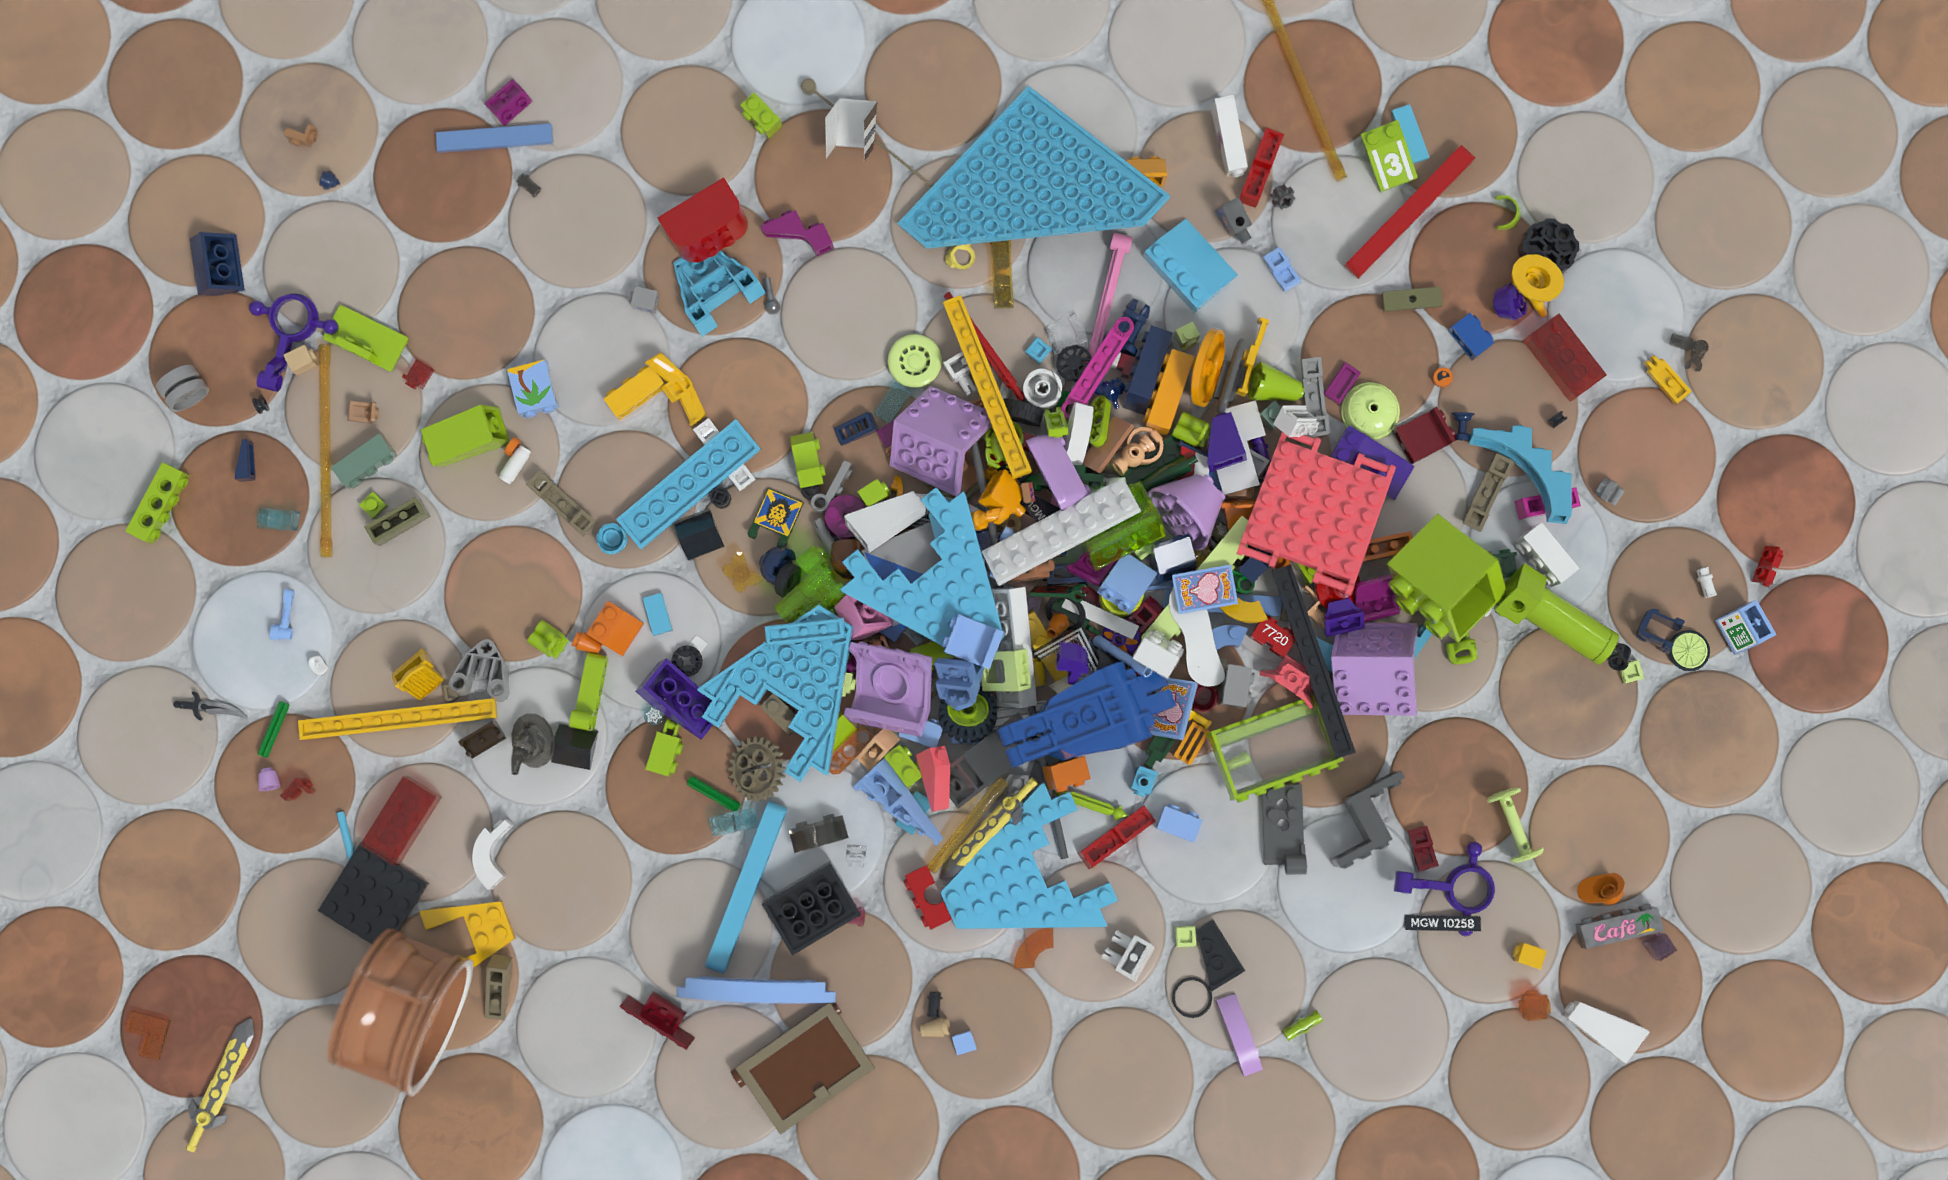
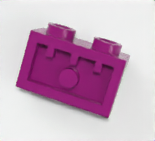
M512 78L484 104L501 124L505 126L530 105L532 99Z

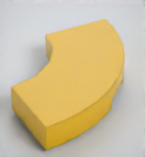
M1237 598L1238 604L1219 607L1227 616L1243 623H1259L1268 620L1259 601L1245 602Z

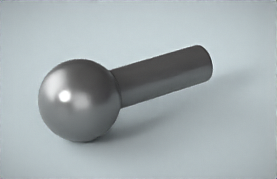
M764 278L763 283L767 297L765 310L769 314H776L780 310V303L775 300L771 278Z

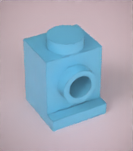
M1138 766L1130 787L1134 790L1133 794L1145 797V794L1150 795L1158 772ZM1145 778L1147 780L1146 786L1140 784L1141 779Z

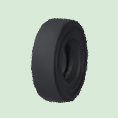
M786 563L782 566L775 580L774 590L777 595L783 598H790L795 593L801 580V569L799 566L793 563Z

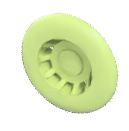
M910 334L900 338L893 344L888 354V367L891 375L896 381L907 387L917 388L931 383L939 374L942 365V356L938 346L930 338L919 334Z

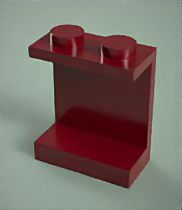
M1437 406L1418 418L1396 427L1392 431L1411 464L1456 441L1453 429L1448 427L1445 422V414Z

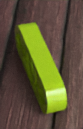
M1104 395L1097 396L1091 404L1094 408L1089 442L1094 447L1102 446L1107 439L1111 402ZM1100 418H1102L1101 422L1098 423V424H1096V422H1097Z

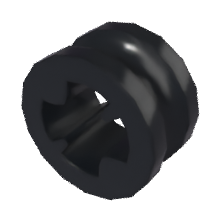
M259 395L258 399H252L253 405L259 414H263L264 410H270L263 395Z
M1560 411L1549 419L1548 422H1551L1553 424L1552 428H1555L1568 418L1563 416V411Z
M817 485L813 487L816 490L815 493H811L810 496L806 495L807 491H805L810 486L801 488L802 495L808 500H811L814 495L819 494Z

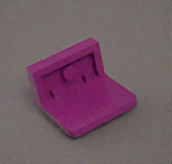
M1382 575L1376 579L1363 580L1356 584L1354 604L1363 610L1364 623L1400 614V608L1395 602L1394 591L1388 584L1393 579L1392 575Z

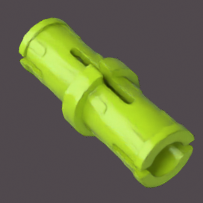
M1316 1010L1302 1019H1297L1296 1023L1282 1031L1287 1040L1291 1041L1298 1035L1309 1032V1029L1323 1022V1019Z

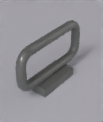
M1243 338L1237 341L1231 361L1224 360L1213 396V398L1219 399L1216 410L1217 414L1224 413L1228 402H1233L1243 365L1240 364L1246 343Z

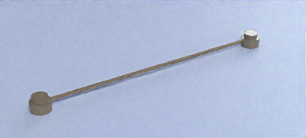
M807 78L802 81L801 89L804 94L813 95L815 93L831 107L834 106L816 91L817 85L813 79ZM874 138V141L883 149H885L889 154H891L894 158H896L899 162H901L904 166L911 170L915 175H917L930 187L933 186L923 176H921L918 172H916L913 168H911L908 164L901 160L897 155H895L892 151H890L887 147H885L882 143H880L877 139Z

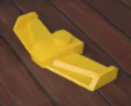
M1259 317L1257 320V324L1260 327L1254 345H1251L1248 350L1245 349L1242 360L1245 361L1243 367L1246 368L1242 388H1238L1236 394L1243 397L1249 392L1248 388L1254 363L1267 325L1269 324V320Z
M662 352L645 362L646 365H649L667 382L661 389L672 404L680 400L690 421V427L707 416L692 381Z

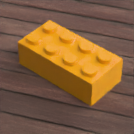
M1172 349L1170 354L1166 353L1161 367L1164 369V372L1160 371L1155 385L1158 387V390L1153 391L1149 402L1152 408L1147 409L1143 419V423H1146L1145 427L1156 429L1159 434L1167 436L1195 356Z

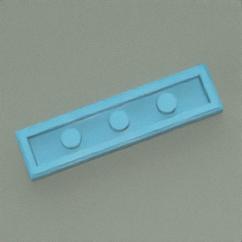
M844 618L765 626L767 646L846 638Z

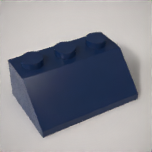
M199 232L190 238L198 295L218 296L245 290L236 234Z

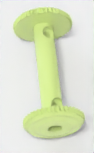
M1518 787L1502 790L1489 796L1487 799L1488 803L1500 801L1520 853L1510 858V861L1513 863L1533 859L1544 851L1543 847L1531 850L1511 798L1512 795L1521 792V789Z

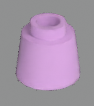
M273 768L260 770L261 773L258 774V791H270L281 787L277 772L273 771Z

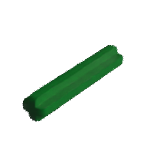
M278 702L257 754L259 756L269 757L290 707L288 703Z
M691 776L687 781V786L736 813L741 806L739 802L696 777Z

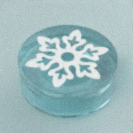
M653 706L648 707L644 712L645 721L653 726L661 724L665 717L663 713Z

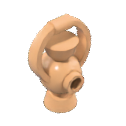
M1140 427L1133 430L1127 437L1126 445L1121 451V458L1117 457L1111 460V466L1120 476H1123L1128 470L1127 466L1137 467L1157 461L1163 452L1162 436L1156 429ZM1148 432L1155 442L1159 444V451L1154 458L1144 459V452L1149 453L1155 450V445L1150 438L1143 434L1139 439V444L1131 443V439L1135 434Z

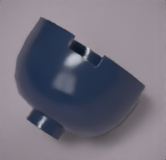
M784 547L769 549L761 556L759 561L763 578L768 583L775 585L777 574L782 566L786 563H792L793 560L796 561L795 552Z

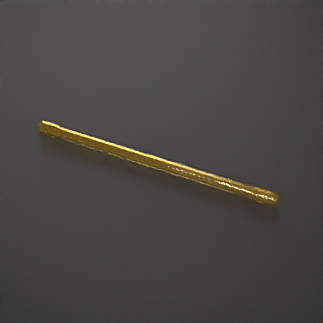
M1262 0L1327 154L1337 182L1347 178V174L1333 146L1276 8L1275 1Z
M320 344L318 345L320 364L321 469L320 557H332L330 453L331 345Z

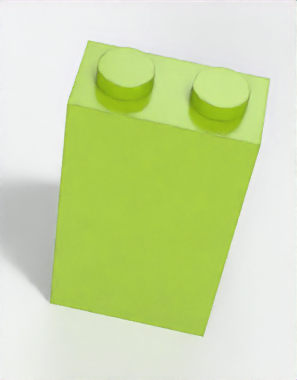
M481 404L421 429L422 441L428 451V460L432 466L444 467L507 446L510 442L500 408Z

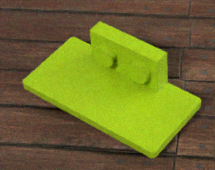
M339 305L332 318L338 323L339 329L333 335L325 333L323 339L392 372L409 338L343 305Z

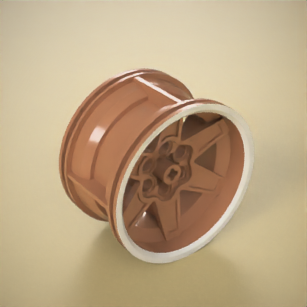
M391 928L384 931L363 958L342 1000L329 1039L328 1062L395 1087L398 1091L405 1092L407 1095L413 1096L417 1094L437 1066L452 1035L470 988L473 975L472 960L464 959L460 955L453 956L407 938L404 933Z

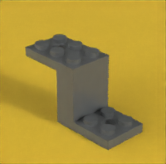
M1019 712L950 764L949 798L958 809L1011 769L1005 750L1019 745L1020 742L1003 747L997 730L1024 719ZM1036 735L1025 740L1028 742L1038 738V736Z
M1393 771L1342 798L1364 841L1331 858L1330 861L1334 867L1348 868L1354 864L1353 860L1357 858L1365 859L1372 855V850H1381L1389 846L1388 842L1393 839L1371 798L1382 795L1385 788L1392 789L1402 784L1400 780L1405 778L1402 771Z

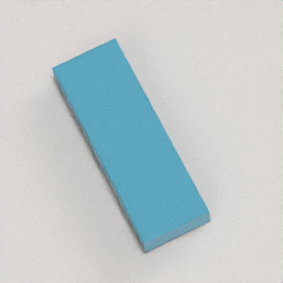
M1411 105L1392 110L1393 120L1399 121L1413 164L1428 160L1430 157Z

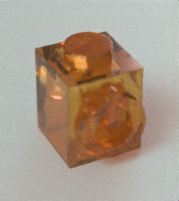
M1538 990L1526 991L1525 995H1520L1521 1000L1518 1001L1519 1011L1523 1014L1524 1020L1548 1019L1547 1014L1551 1013V1006L1547 995L1538 993Z

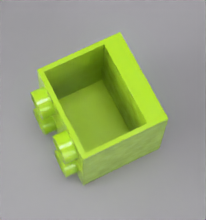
M1438 513L1387 564L1393 578L1388 584L1398 595L1395 599L1397 605L1410 616L1419 611L1427 618L1424 622L1425 627L1440 640L1447 634L1458 643L1507 593L1498 559Z

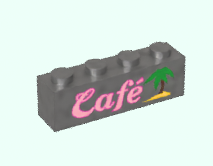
M1651 904L1638 906L1639 910L1635 911L1628 908L1620 910V914L1612 915V913L1602 914L1600 919L1593 920V917L1581 919V923L1575 924L1581 948L1589 949L1664 931L1658 907H1651Z

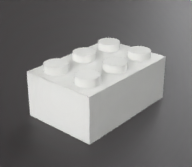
M1542 522L1531 527L1514 541L1517 551L1528 558V564L1547 577V586L1553 587L1561 584L1580 569Z
M1150 630L1140 644L1133 659L1168 679L1185 649L1181 648L1182 644L1173 639L1169 641L1164 638L1165 635L1162 632Z

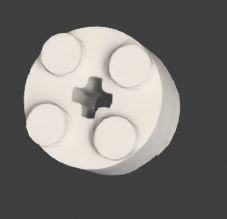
M1047 369L1032 371L1025 379L1023 385L1025 402L1040 407L1043 410L1054 408L1062 394V383L1059 376ZM1039 387L1046 389V392L1044 394L1038 392Z

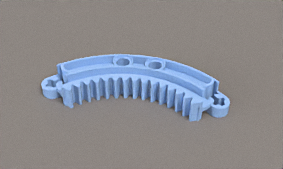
M701 976L686 978L685 986H677L676 997L747 1003L836 1002V991H825V982H817L811 979L759 980Z

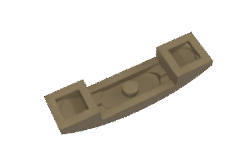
M1496 453L1471 501L1463 521L1464 525L1479 532L1482 531L1491 507L1515 461Z
M538 471L526 483L534 493L583 537L597 523L541 471Z

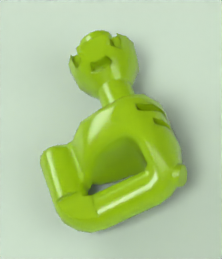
M1469 632L1458 643L1446 644L1448 659L1454 665L1471 663L1478 657L1475 639H1470ZM1467 650L1470 652V655L1456 657V654L1460 651Z

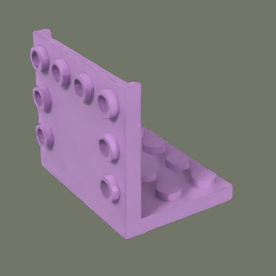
M930 386L894 420L890 467L957 496L961 491L965 452L992 426L986 410Z
M1364 623V629L1335 635L1331 656L1334 690L1343 715L1417 716L1414 671L1417 623Z

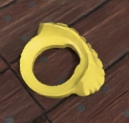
M971 244L951 246V249L948 250L945 256V262L951 268L968 269L975 261V252L971 248ZM960 249L969 252L971 260L967 265H960L956 262L954 256L956 250Z

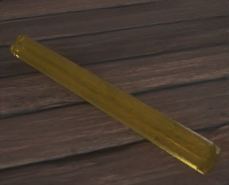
M999 777L929 862L927 866L932 873H937L1007 787L1008 782L1005 779Z

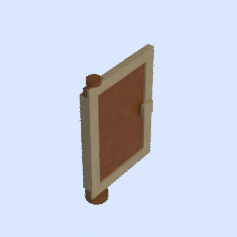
M827 1003L730 1071L740 1088L747 1085L780 1135L875 1069L839 1016L842 1012L836 1003L833 1005Z

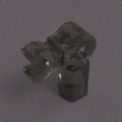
M1673 333L1669 345L1686 351L1691 350L1690 356L1692 357L1686 362L1685 368L1690 369L1691 364L1695 363V372H1699L1702 369L1701 359L1704 358L1705 353L1709 349L1708 343L1705 340L1695 342L1693 338Z

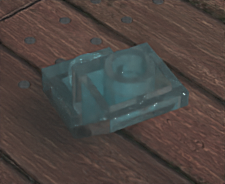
M262 508L257 514V528L298 531L300 511Z
M755 808L709 817L713 837L758 827Z

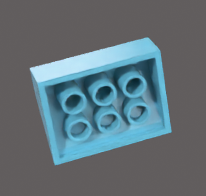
M1187 219L1159 238L1144 252L1143 256L1194 313L1238 276Z

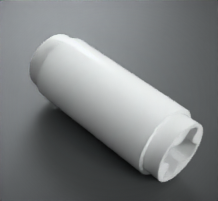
M519 445L507 461L498 478L510 485L523 468L531 452Z

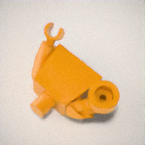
M989 465L988 469L984 472L985 478L990 479L979 502L990 510L987 512L976 510L971 513L976 531L985 529L989 522L999 525L1008 519L1011 514L1019 518L1026 511L1020 504L1023 494L1017 478L1013 479L1006 469L997 471V468Z

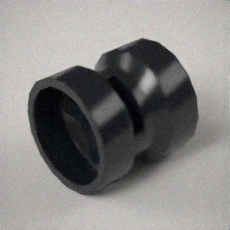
M717 487L710 494L711 502L719 509L727 508L731 504V495L725 488Z

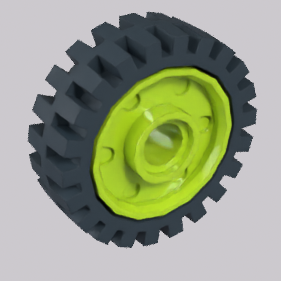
M980 686L976 702L972 706L959 711L953 709L944 699H941L938 711L940 726L943 727L945 733L948 732L950 738L955 736L956 741H959L960 738H963V742L966 743L967 739H970L971 742H975L976 738L979 741L982 740L983 736L987 737L990 731H993L996 724L997 704L994 697L990 696L989 691H982Z

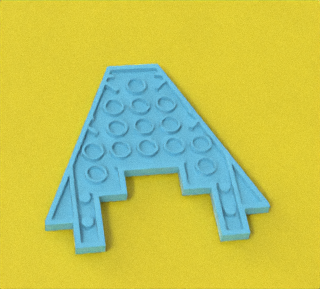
M935 488L920 500L945 532L930 543L941 560L913 583L907 580L899 568L882 580L859 550L842 562L854 576L850 582L840 589L843 593L942 645L945 636L950 635L952 629L949 628L952 617H957V614L1002 631L964 492L948 503L940 491Z
M818 605L793 623L840 617L823 606ZM844 621L846 638L767 646L766 642H764L698 688L697 691L712 700L702 717L720 728L740 695L754 705H758L766 690H769L799 710L790 723L789 728L804 737L784 772L799 782L803 781L811 766L827 776L830 771L853 626Z
M1044 782L1023 802L1024 811L1021 821L1014 826L1011 818L940 892L956 929L1106 927L1107 923L1100 909L1118 901L1110 882L1076 897L1072 896L1066 880L1049 887L1046 886L1032 854L1033 851L1049 845L1042 826L1078 809L1070 791L1051 799Z

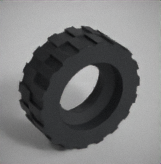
M1003 399L1012 421L1031 426H1040L1044 413L1043 409L1019 400Z

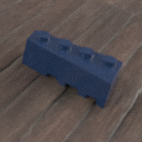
M1152 325L1149 332H1144L1141 342L1145 344L1143 348L1139 347L1136 359H1139L1137 365L1133 364L1130 373L1133 376L1132 382L1127 381L1124 390L1127 396L1123 408L1145 415L1173 332Z

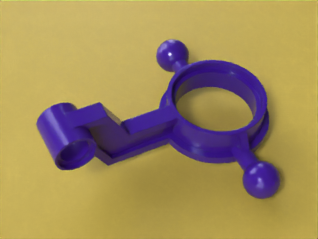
M295 293L287 294L276 299L271 307H266L258 300L250 303V313L254 316L269 315L270 325L280 337L276 356L267 363L265 371L261 370L258 374L257 387L279 392L283 384V376L280 374L287 367L284 354L291 351L293 342H301L308 339L315 332L316 328L323 329L329 335H333L338 331L339 326L335 320H319L317 307L308 297ZM294 300L300 301L308 312L307 324L300 332L287 334L278 324V312L285 303Z
M1474 841L1470 842L1466 847L1467 854L1469 855V864H1463L1454 868L1447 876L1445 882L1413 878L1414 873L1396 871L1393 891L1412 894V888L1445 891L1446 899L1454 909L1462 912L1463 916H1471V914L1481 912L1490 905L1495 894V885L1488 871L1477 865V858L1482 853V846ZM1466 872L1479 873L1487 883L1488 890L1485 899L1473 907L1461 905L1454 896V883L1460 875ZM1458 931L1460 935L1465 937L1473 933V931Z

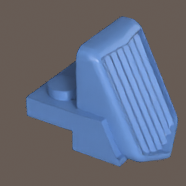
M937 658L934 664L939 678L935 683L939 698L944 699L949 706L957 711L972 706L976 702L984 667L967 660Z

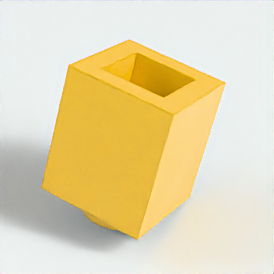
M1519 942L1513 949V961L1541 970L1547 950Z

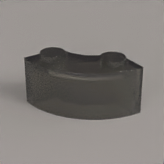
M833 813L822 816L823 820L807 824V821L795 824L796 828L789 830L794 853L849 838L843 815L835 817Z

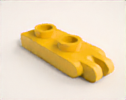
M1652 355L1650 357L1651 361L1646 360L1644 362L1648 368L1647 374L1675 405L1692 392L1663 358L1659 360L1655 355Z

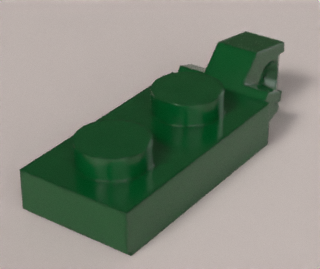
M1154 736L1147 748L1146 754L1149 757L1144 765L1152 768L1156 761L1161 763L1176 739Z

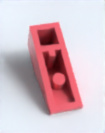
M945 746L929 748L916 754L930 808L934 812L949 808L950 762Z

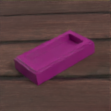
M1344 362L1324 392V396L1340 405L1361 372Z

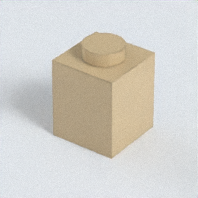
M306 345L284 354L291 372L297 376L318 366L316 352L313 348L310 349Z

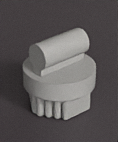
M1608 478L1600 482L1596 489L1597 496L1601 497L1603 501H1609L1614 505H1617L1625 492L1623 488L1619 487L1617 482L1611 481Z

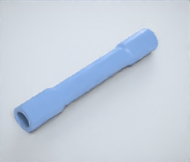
M1100 635L1094 637L1093 645L1100 650L1123 661V663L1144 677H1149L1152 674V669L1134 660L1131 655L1119 649Z

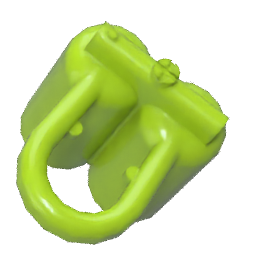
M1183 411L1172 436L1184 440V442L1195 447L1200 446L1203 448L1206 441L1210 438L1211 426L1207 422Z
M541 620L535 631L528 638L527 643L546 656L557 659L560 653L564 652V647L569 643V640L565 638L562 632L546 621Z

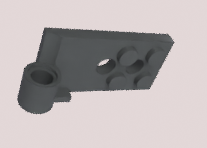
M1285 785L1275 790L1273 787L1267 788V793L1262 794L1264 865H1284L1286 875L1307 874L1302 785ZM1280 799H1284L1288 803L1287 809L1284 811L1279 810L1277 807V802ZM1281 819H1285L1288 822V828L1284 831L1278 828V822Z

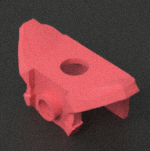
M1287 654L1277 669L1259 671V676L1273 679L1303 699L1309 709L1314 707L1313 699L1309 692L1311 690L1310 676L1306 674L1302 664Z

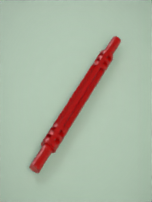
M950 292L944 295L946 300L954 298ZM971 319L988 362L1006 387L1012 390L1019 401L1024 402L1026 398L1016 384V379Z

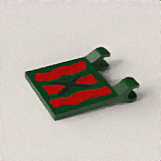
M1080 583L1074 587L1035 585L1029 592V596L1070 598L1074 602L1079 603L1083 601V598H1077L1076 594L1082 597L1086 596L1088 593H1083V589L1080 587H1087L1088 584Z

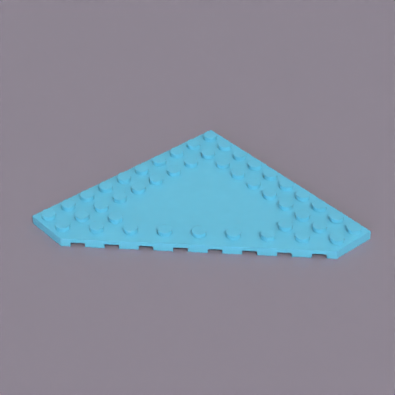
M1027 86L897 224L926 249L1142 227L1170 199V195L1034 89Z

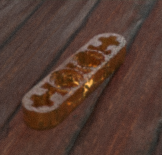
M862 724L831 759V763L833 761L838 762L841 758L837 756L841 753L842 757L848 760V762L845 764L842 761L839 765L841 769H835L834 771L831 769L833 767L831 764L829 772L836 775L841 774L882 728L874 727L872 730L875 733L872 735L870 730L864 728L866 725ZM861 731H866L869 735V739L864 743L858 740V734ZM849 745L855 748V754L852 757H847L844 754L845 747Z

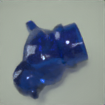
M1119 377L1110 381L1105 380L1100 382L1094 393L1104 395L1113 403L1114 408L1117 410L1119 409L1118 395L1123 394L1125 385Z

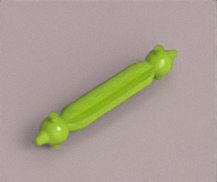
M1054 790V793H1055L1057 796L1068 792V791L1066 790V791H1062V792H1057V793H1056V790ZM1075 791L1070 792L1076 805L1105 815H1113L1115 821L1128 817V814L1124 812L1121 805L1114 808L1109 803Z

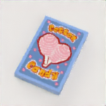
M1231 565L1172 575L1179 614L1238 604Z
M1166 678L1168 686L1157 690L1156 693L1170 689L1177 706L1152 715L1155 725L1150 727V731L1155 736L1183 740L1198 684L1192 681Z

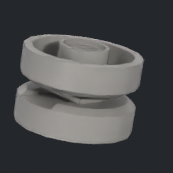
M184 365L173 369L156 383V389L163 398H166L165 402L172 412L183 411L194 406L209 393L208 386L202 379H199L200 374L193 365Z

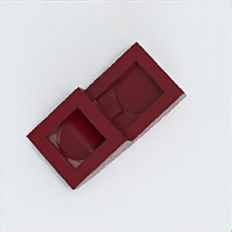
M1424 826L1408 830L1418 871L1438 867L1439 864L1428 827Z

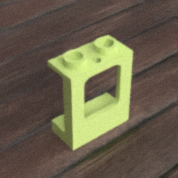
M1028 649L996 651L990 669L984 667L981 679L982 691H1022L1030 689ZM995 660H1002L1004 663V683H997Z

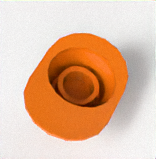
M1617 873L1592 876L1584 879L1579 884L1577 894L1582 901L1587 903L1601 902L1606 905H1613L1624 896L1625 881Z

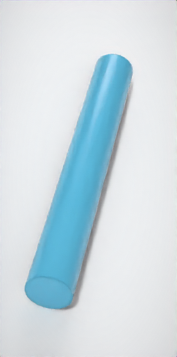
M342 811L336 814L349 861L354 853V848L345 812Z

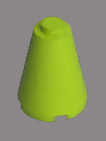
M1264 362L1257 363L1254 366L1250 380L1252 387L1248 388L1249 392L1247 393L1249 399L1297 401L1299 398H1302L1304 394L1302 382Z

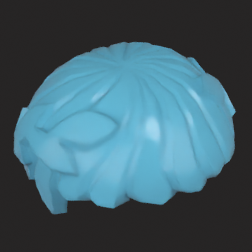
M615 523L603 525L596 535L598 546L606 554L619 553L627 545L626 531Z

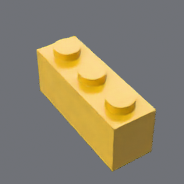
M650 366L642 367L638 370L636 376L625 379L621 383L622 386L618 389H611L606 393V397L603 398L619 421L662 391L661 387L665 383Z

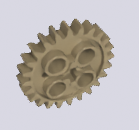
M765 737L747 738V741H741L742 746H736L737 753L732 752L735 758L734 760H729L733 767L728 768V770L733 771L729 778H734L735 781L731 785L738 786L735 792H741V797H747V800H767V797L774 796L773 792H779L777 786H783L780 779L786 778L782 774V771L787 769L782 767L786 759L780 758L783 752H777L779 745H773V740H768ZM771 764L769 767L760 768V766H767ZM747 770H754V772H747L744 774V772Z

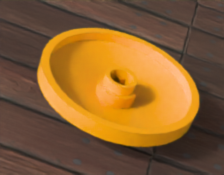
M1212 328L1208 331L1198 349L1196 358L1193 360L1191 397L1193 404L1196 406H1207L1215 393L1225 356V334L1222 330Z

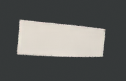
M1074 402L1067 424L1068 435L1063 436L1066 443L1063 447L1073 465L1083 464L1091 432L1094 408L1093 406Z

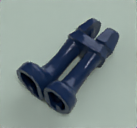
M1132 299L1122 312V317H1128L1133 321L1134 330L1120 353L1135 357L1137 354V348L1134 346L1136 338L1142 326L1146 324V319L1149 318L1150 306L1145 304L1140 314L1134 312L1139 301L1137 299ZM1121 322L1118 326L1119 330L1124 333L1129 323Z

